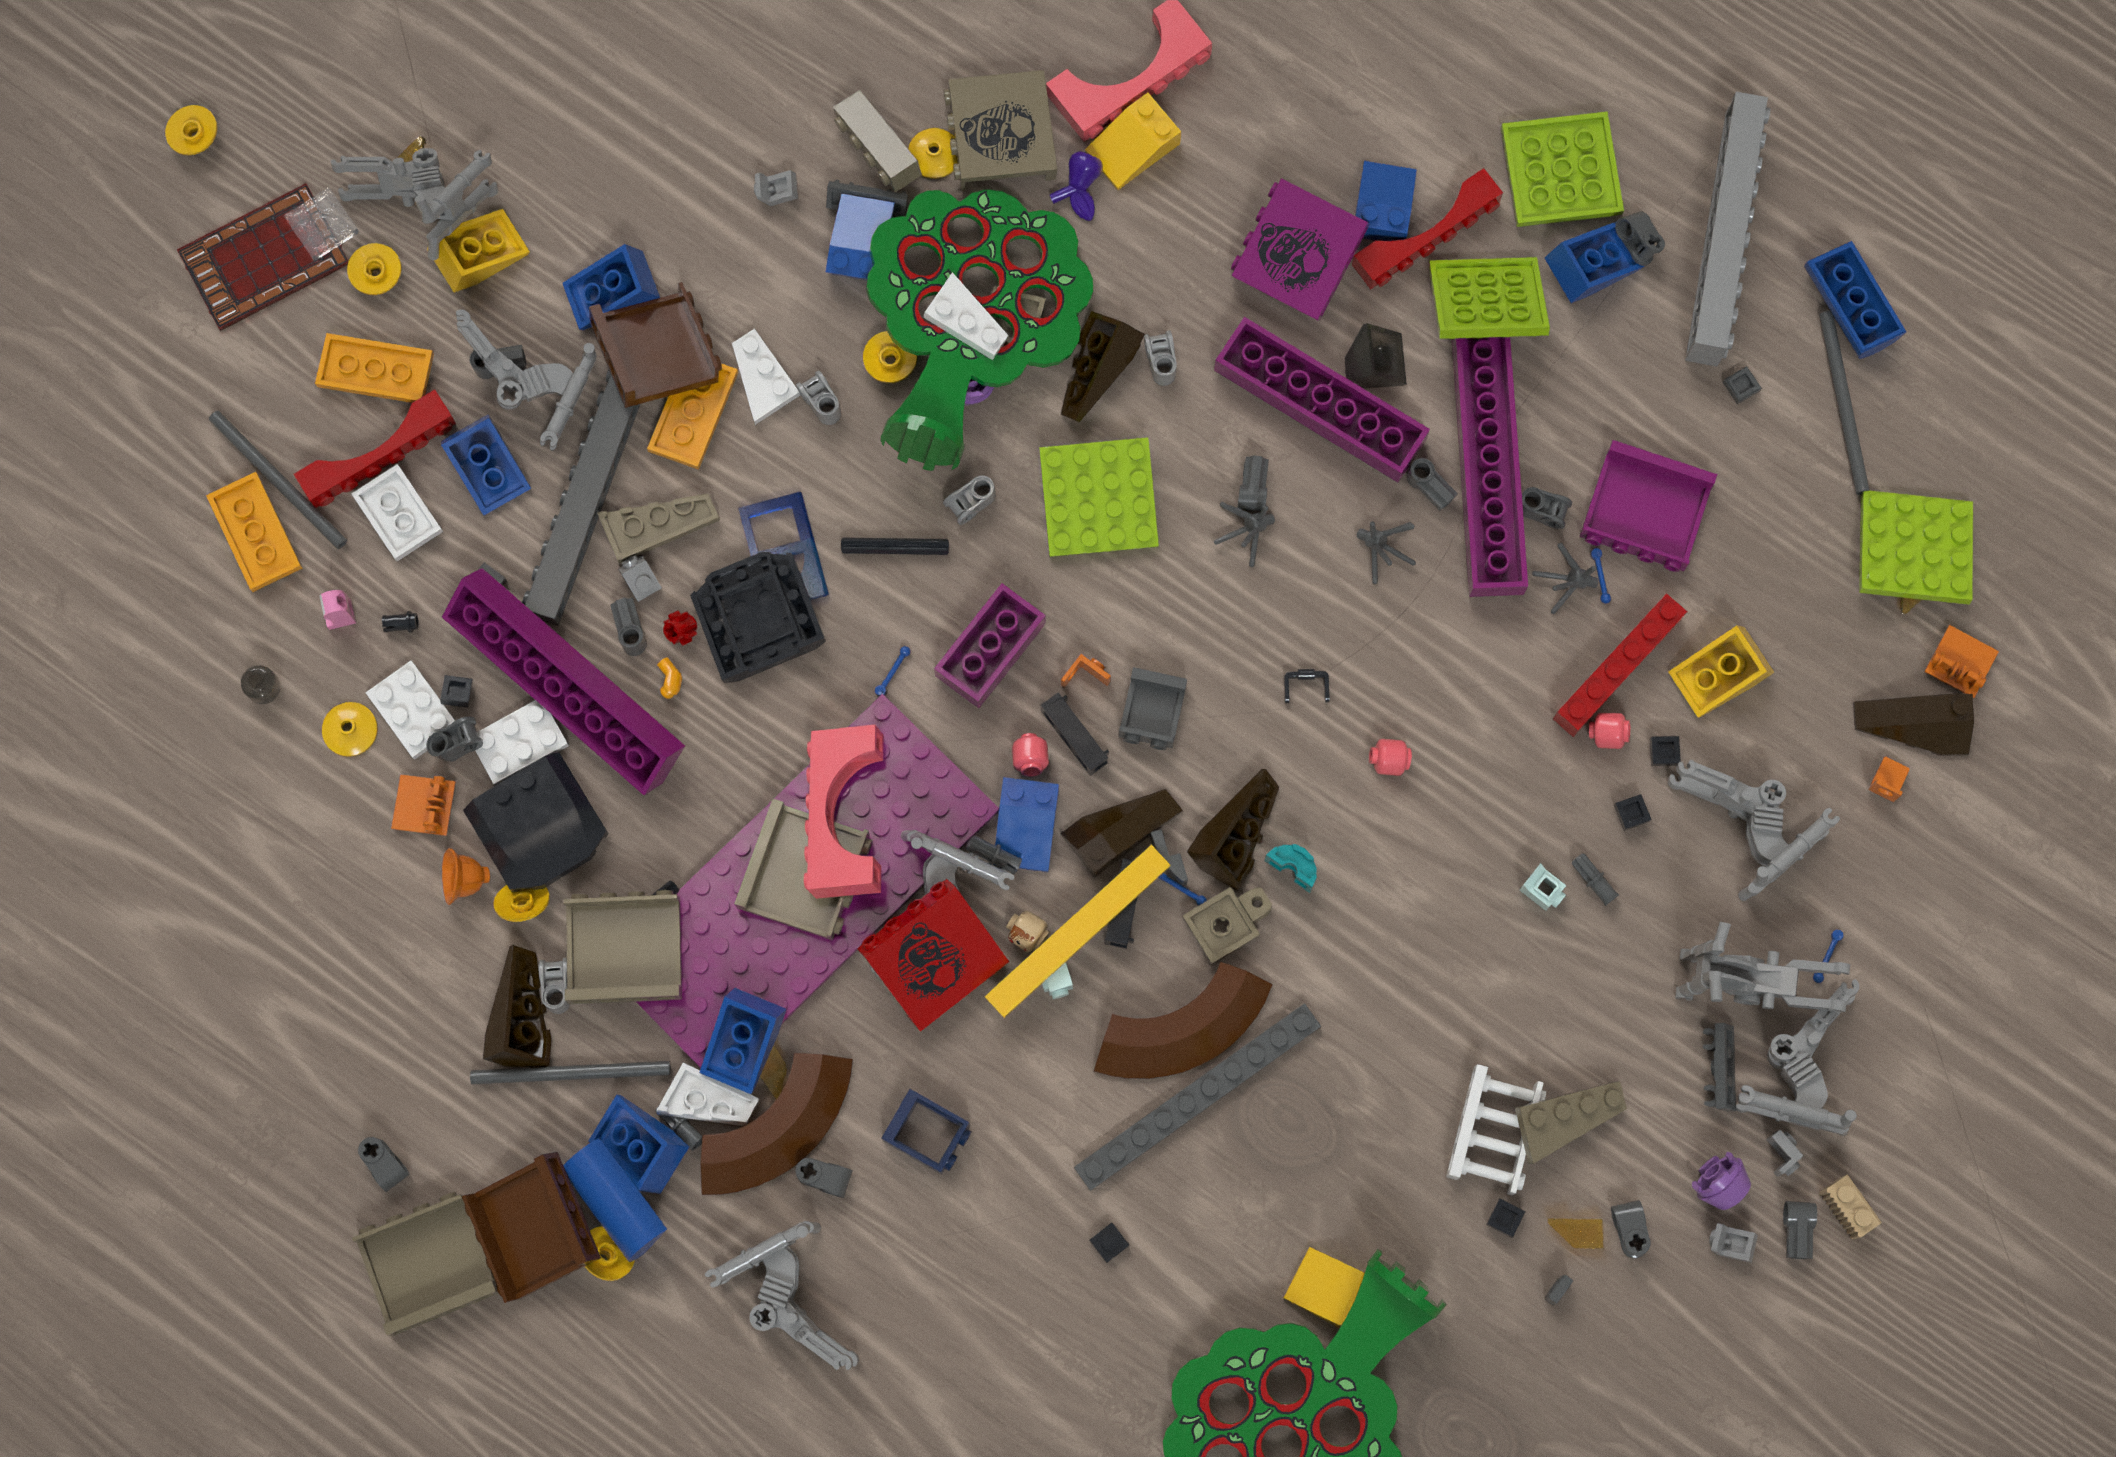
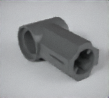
M522 345L497 348L498 351L521 370L526 369V357ZM473 351L469 361L475 374L482 379L494 377L486 367H478L482 359Z
M1254 455L1246 457L1243 469V483L1240 485L1238 509L1261 512L1262 508L1266 506L1268 489L1266 488L1269 459Z
M1419 458L1410 466L1406 476L1408 483L1413 488L1419 489L1439 511L1449 505L1458 495L1435 471L1434 465L1430 460ZM1418 468L1423 469L1427 477H1417L1414 470Z
M622 598L610 604L616 624L618 639L625 653L630 656H638L645 651L647 641L643 634L634 599ZM629 637H639L635 644H626Z
M1786 1201L1783 1209L1784 1226L1787 1227L1786 1258L1813 1259V1229H1815L1817 1224V1205L1810 1202Z

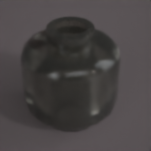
M262 665L247 669L241 678L243 693L252 702L257 704H268L274 701L281 690L278 676L270 668Z

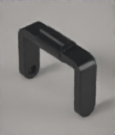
M1298 669L1297 672H1287L1284 676L1285 704L1289 703V679L1315 680V678H1324L1325 703H1329L1328 673L1326 671H1315V669Z

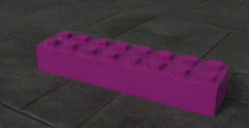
M1246 317L1242 319L1215 360V372L1399 483L1427 440L1429 428Z

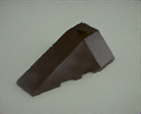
M1091 311L1079 337L1078 344L1081 345L1079 358L1073 361L1072 368L1076 370L1073 381L1067 385L1060 415L1080 423L1134 359L1145 334L1120 320Z
M1940 694L1853 702L1855 730L1880 738L1899 741L1913 748L1925 749L1939 756L1969 755L1974 727L1973 694Z
M1261 769L1200 830L1187 850L1189 856L1202 871L1234 890L1240 889L1253 868L1255 859L1252 858L1256 844H1261L1263 835L1260 834L1264 819L1270 817L1279 790L1278 784L1266 769Z
M1164 789L1083 816L1060 834L1095 878L1150 837L1151 832L1159 830L1183 812V810L1170 793Z
M515 945L509 946L485 1032L484 1060L512 1067H547L550 1065L552 1038L550 1029L546 1030L544 1014L547 1013L546 1006L541 1004L539 993L541 983L536 952Z

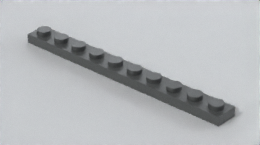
M1304 1003L1080 1162L1074 1169L1087 1188L1092 1191L1321 1028V1025Z

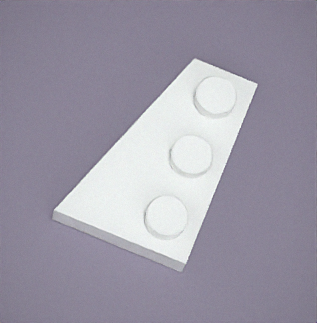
M953 272L923 316V318L991 360L995 358L1008 337V334Z
M755 329L732 343L755 425L800 396L798 389Z
M683 1063L657 1109V1114L746 1126L759 1104V1098L699 1073L700 1070Z

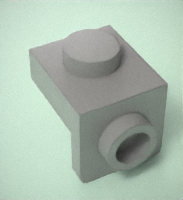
M789 170L768 177L762 173L755 174L754 192L757 199L769 206L798 199L796 173Z
M642 555L626 559L622 562L623 566L618 569L638 602L662 588Z
M1778 1130L1766 1139L1785 1161L1773 1172L1777 1177L1784 1173L1789 1176L1800 1167L1797 1161L1803 1157V1154L1795 1147L1797 1142L1788 1132L1785 1131L1783 1133L1781 1130Z
M1717 1223L1716 1230L1713 1229L1711 1232L1709 1244L1711 1251L1718 1256L1752 1263L1758 1235Z

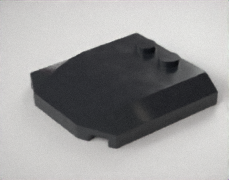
M760 552L711 572L700 589L690 595L721 680L724 683L744 680L814 651L826 642L792 553L784 555Z
M559 752L542 757L474 798L463 809L511 892L531 888L533 890L544 889L590 861L596 854V849L602 839H606L609 834Z

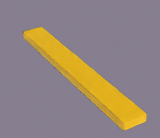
M1150 845L985 996V999L1003 1018L1008 1016L1169 869L1171 865Z

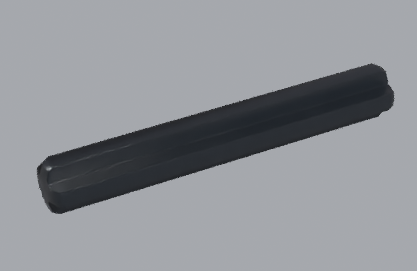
M844 537L841 540V551L844 554L947 555L949 553V540Z

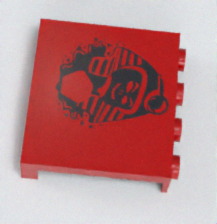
M948 879L933 885L928 894L921 899L911 902L906 911L898 917L888 920L883 929L876 934L866 937L862 945L857 948L905 1011L906 1016L920 1032L1009 963L1007 957L961 893Z

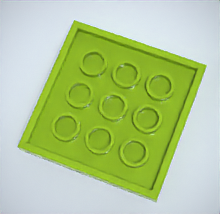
M1608 111L1502 123L1501 133L1516 227L1623 215L1624 207Z
M1537 257L1429 260V273L1439 339L1549 336L1550 325Z
M1148 437L1039 447L1049 557L1159 547Z
M1870 490L1862 492L1859 593L1970 605L1973 598V501Z

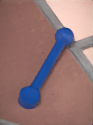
M1595 548L1591 552V558L1595 560L1602 591L1600 600L1607 604L1611 601V596L1607 593L1601 565L1602 551Z
M903 646L900 649V655L883 683L875 688L877 696L886 694L885 688L903 659L911 653L909 647Z
M1165 873L1159 877V879L1196 900L1198 906L1207 901L1205 896H1198L1169 878Z
M1841 930L1832 932V941L1823 962H1829L1837 942L1842 940L1844 935ZM1815 973L1813 975L1814 982H1823V973Z

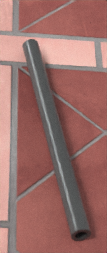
M1825 311L1820 313L1819 316L1855 491L1857 495H1861L1862 492L1869 491L1870 489L1834 316L1831 311Z
M215 411L210 415L209 421L337 549H341L347 543V539L220 411Z
M670 1061L471 1070L470 1081L471 1085L662 1076L671 1074Z

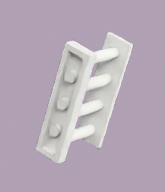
M1477 1064L1472 1072L1446 1177L1458 1180L1461 1174L1471 1173L1509 1184L1507 1194L1513 1196L1517 1190H1522L1526 1174L1521 1173L1526 1156L1522 1136L1519 1145L1477 1134V1131L1472 1129L1475 1119L1480 1120L1481 1117L1520 1128L1517 1115L1485 1107L1484 1103L1480 1102L1482 1091L1487 1092V1090L1530 1101L1529 1104L1545 1100L1546 1091L1542 1090L1543 1082L1540 1081L1534 1084L1533 1090L1493 1080L1491 1076L1486 1075L1488 1067ZM1473 1145L1516 1156L1512 1173L1470 1162V1158L1466 1157L1468 1146L1473 1147Z

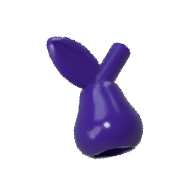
M1078 151L1072 154L1069 159V185L1049 195L1053 204L1070 197V204L1074 212L1080 218L1091 221L1094 217L1095 206L1092 196L1087 189L1102 173L1103 164L1099 158Z

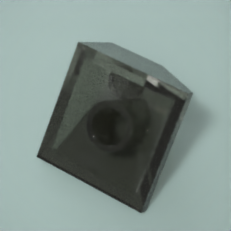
M1369 323L1363 324L1345 356L1346 378L1364 389L1407 385L1402 333Z

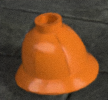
M451 848L445 851L442 862V883L447 905H451L458 897H467L475 894L480 890L483 883H489L490 871L487 866L482 867L475 859L465 855H458Z

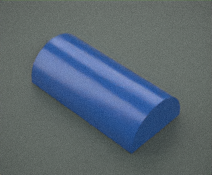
M1852 241L1805 263L1804 268L1859 359L1869 357L1885 349L1906 333L1905 328Z
M600 1138L586 1145L563 1165L571 1185L628 1262H632L644 1255L667 1230L666 1226Z

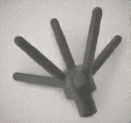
M1220 502V506L1223 509L1245 519V526L1214 540V544L1218 545L1248 531L1249 534L1241 543V546L1243 548L1246 547L1252 540L1249 566L1254 567L1259 532L1266 530L1268 525L1274 524L1275 518L1273 514H1266L1268 506H1264L1260 513L1250 514Z
M1372 521L1370 522V531L1362 528L1358 530L1357 538L1365 541L1366 546L1371 548L1373 584L1378 583L1377 552L1387 565H1392V561L1383 549L1412 566L1416 564L1413 559L1387 544L1388 536L1414 529L1415 526L1411 522L1392 529L1379 531L1376 530L1375 522Z
M1559 543L1557 546L1571 567L1568 575L1541 571L1532 572L1533 576L1568 581L1552 587L1554 591L1569 589L1551 609V614H1555L1576 588L1584 589L1586 586L1596 588L1599 583L1598 578L1590 576L1596 570V566H1591L1588 570L1581 569L1563 543Z

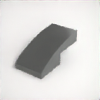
M1162 829L1151 832L1150 839L1153 847L1171 865L1167 872L1182 886L1187 885L1188 878L1181 854L1169 856Z

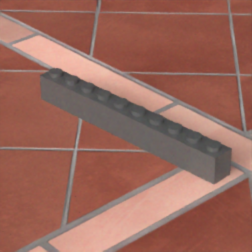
M609 369L606 375V382H608L606 389L599 393L597 399V413L595 416H591L587 430L590 432L587 440H583L579 447L578 456L580 458L577 466L573 465L569 474V481L571 483L568 491L564 490L561 495L560 506L562 507L559 515H555L552 519L550 526L552 534L549 541L545 540L542 546L541 556L543 558L540 566L536 565L531 578L534 581L530 591H526L522 601L542 621L558 626L599 518L597 512H601L641 405L624 407Z

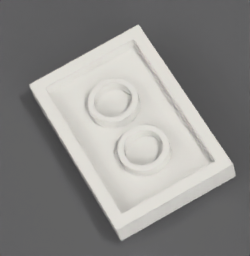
M398 464L351 493L396 561H399L443 532Z
M409 661L366 692L414 760L427 751L426 743L430 735L451 725L455 721L412 661Z
M535 700L478 731L477 734L483 740V746L475 751L493 784L496 786L542 757L557 753L569 745L552 714Z

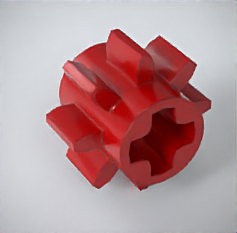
M677 610L669 614V619L663 621L665 624L663 627L665 637L670 642H673L674 645L680 642L684 646L692 642V637L697 635V622L695 618L688 614L687 611L681 614Z

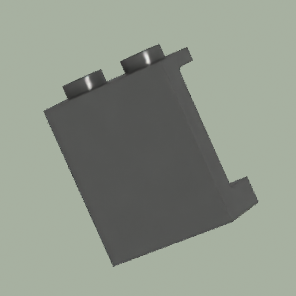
M1133 667L1118 737H1122L1124 742L1130 744H1139V742L1150 743V747L1157 750H1166L1167 747L1173 748L1187 679Z

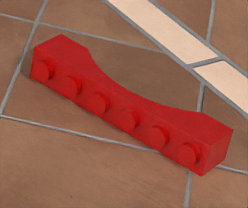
M1483 168L1462 182L1459 195L1453 207L1434 227L1420 235L1405 240L1374 241L1353 256L1352 266L1370 290L1377 285L1382 287L1399 270L1400 272L1408 270L1414 264L1413 261L1420 256L1423 258L1427 257L1436 249L1435 246L1442 241L1444 243L1451 241L1457 235L1458 230L1463 227L1466 229L1470 228L1479 220L1478 217L1485 212L1487 214L1494 212L1500 206L1503 192Z
M433 390L411 403L407 416L399 429L378 448L348 460H316L294 473V476L315 508L319 506L324 507L333 502L334 497L342 492H350L355 489L362 480L377 476L382 471V468L387 465L402 461L410 451L422 449L435 436L447 434L456 422L437 391Z
M1666 593L1557 711L1553 720L1574 737L1639 664L1676 627L1688 611Z

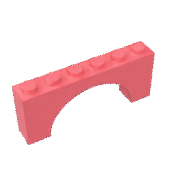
M1167 0L1153 10L1152 22L1158 30L1161 44L1153 62L1137 77L1121 84L1101 86L1082 81L1066 69L1046 83L1047 96L1083 142L1090 137L1091 139L1098 137L1106 126L1111 124L1127 107L1147 92L1150 95L1162 93L1174 79H1182L1188 74L1190 68L1196 64L1202 65L1210 58L1212 42L1178 0Z
M876 725L811 731V741L807 744L810 767L807 768L806 776L810 789L806 795L809 820L805 822L808 846L805 847L804 855L808 867L807 873L804 874V886L816 899L881 893V865L873 856H860L845 850L838 841L834 827L836 802L846 782L863 767L883 761L884 735Z

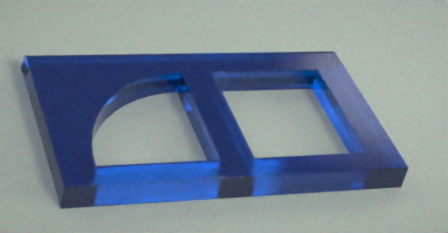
M802 492L738 508L751 556L760 552L784 555L792 553L793 556L804 553V566L801 576L810 599L813 600L829 595ZM792 507L800 541L758 551L749 518Z

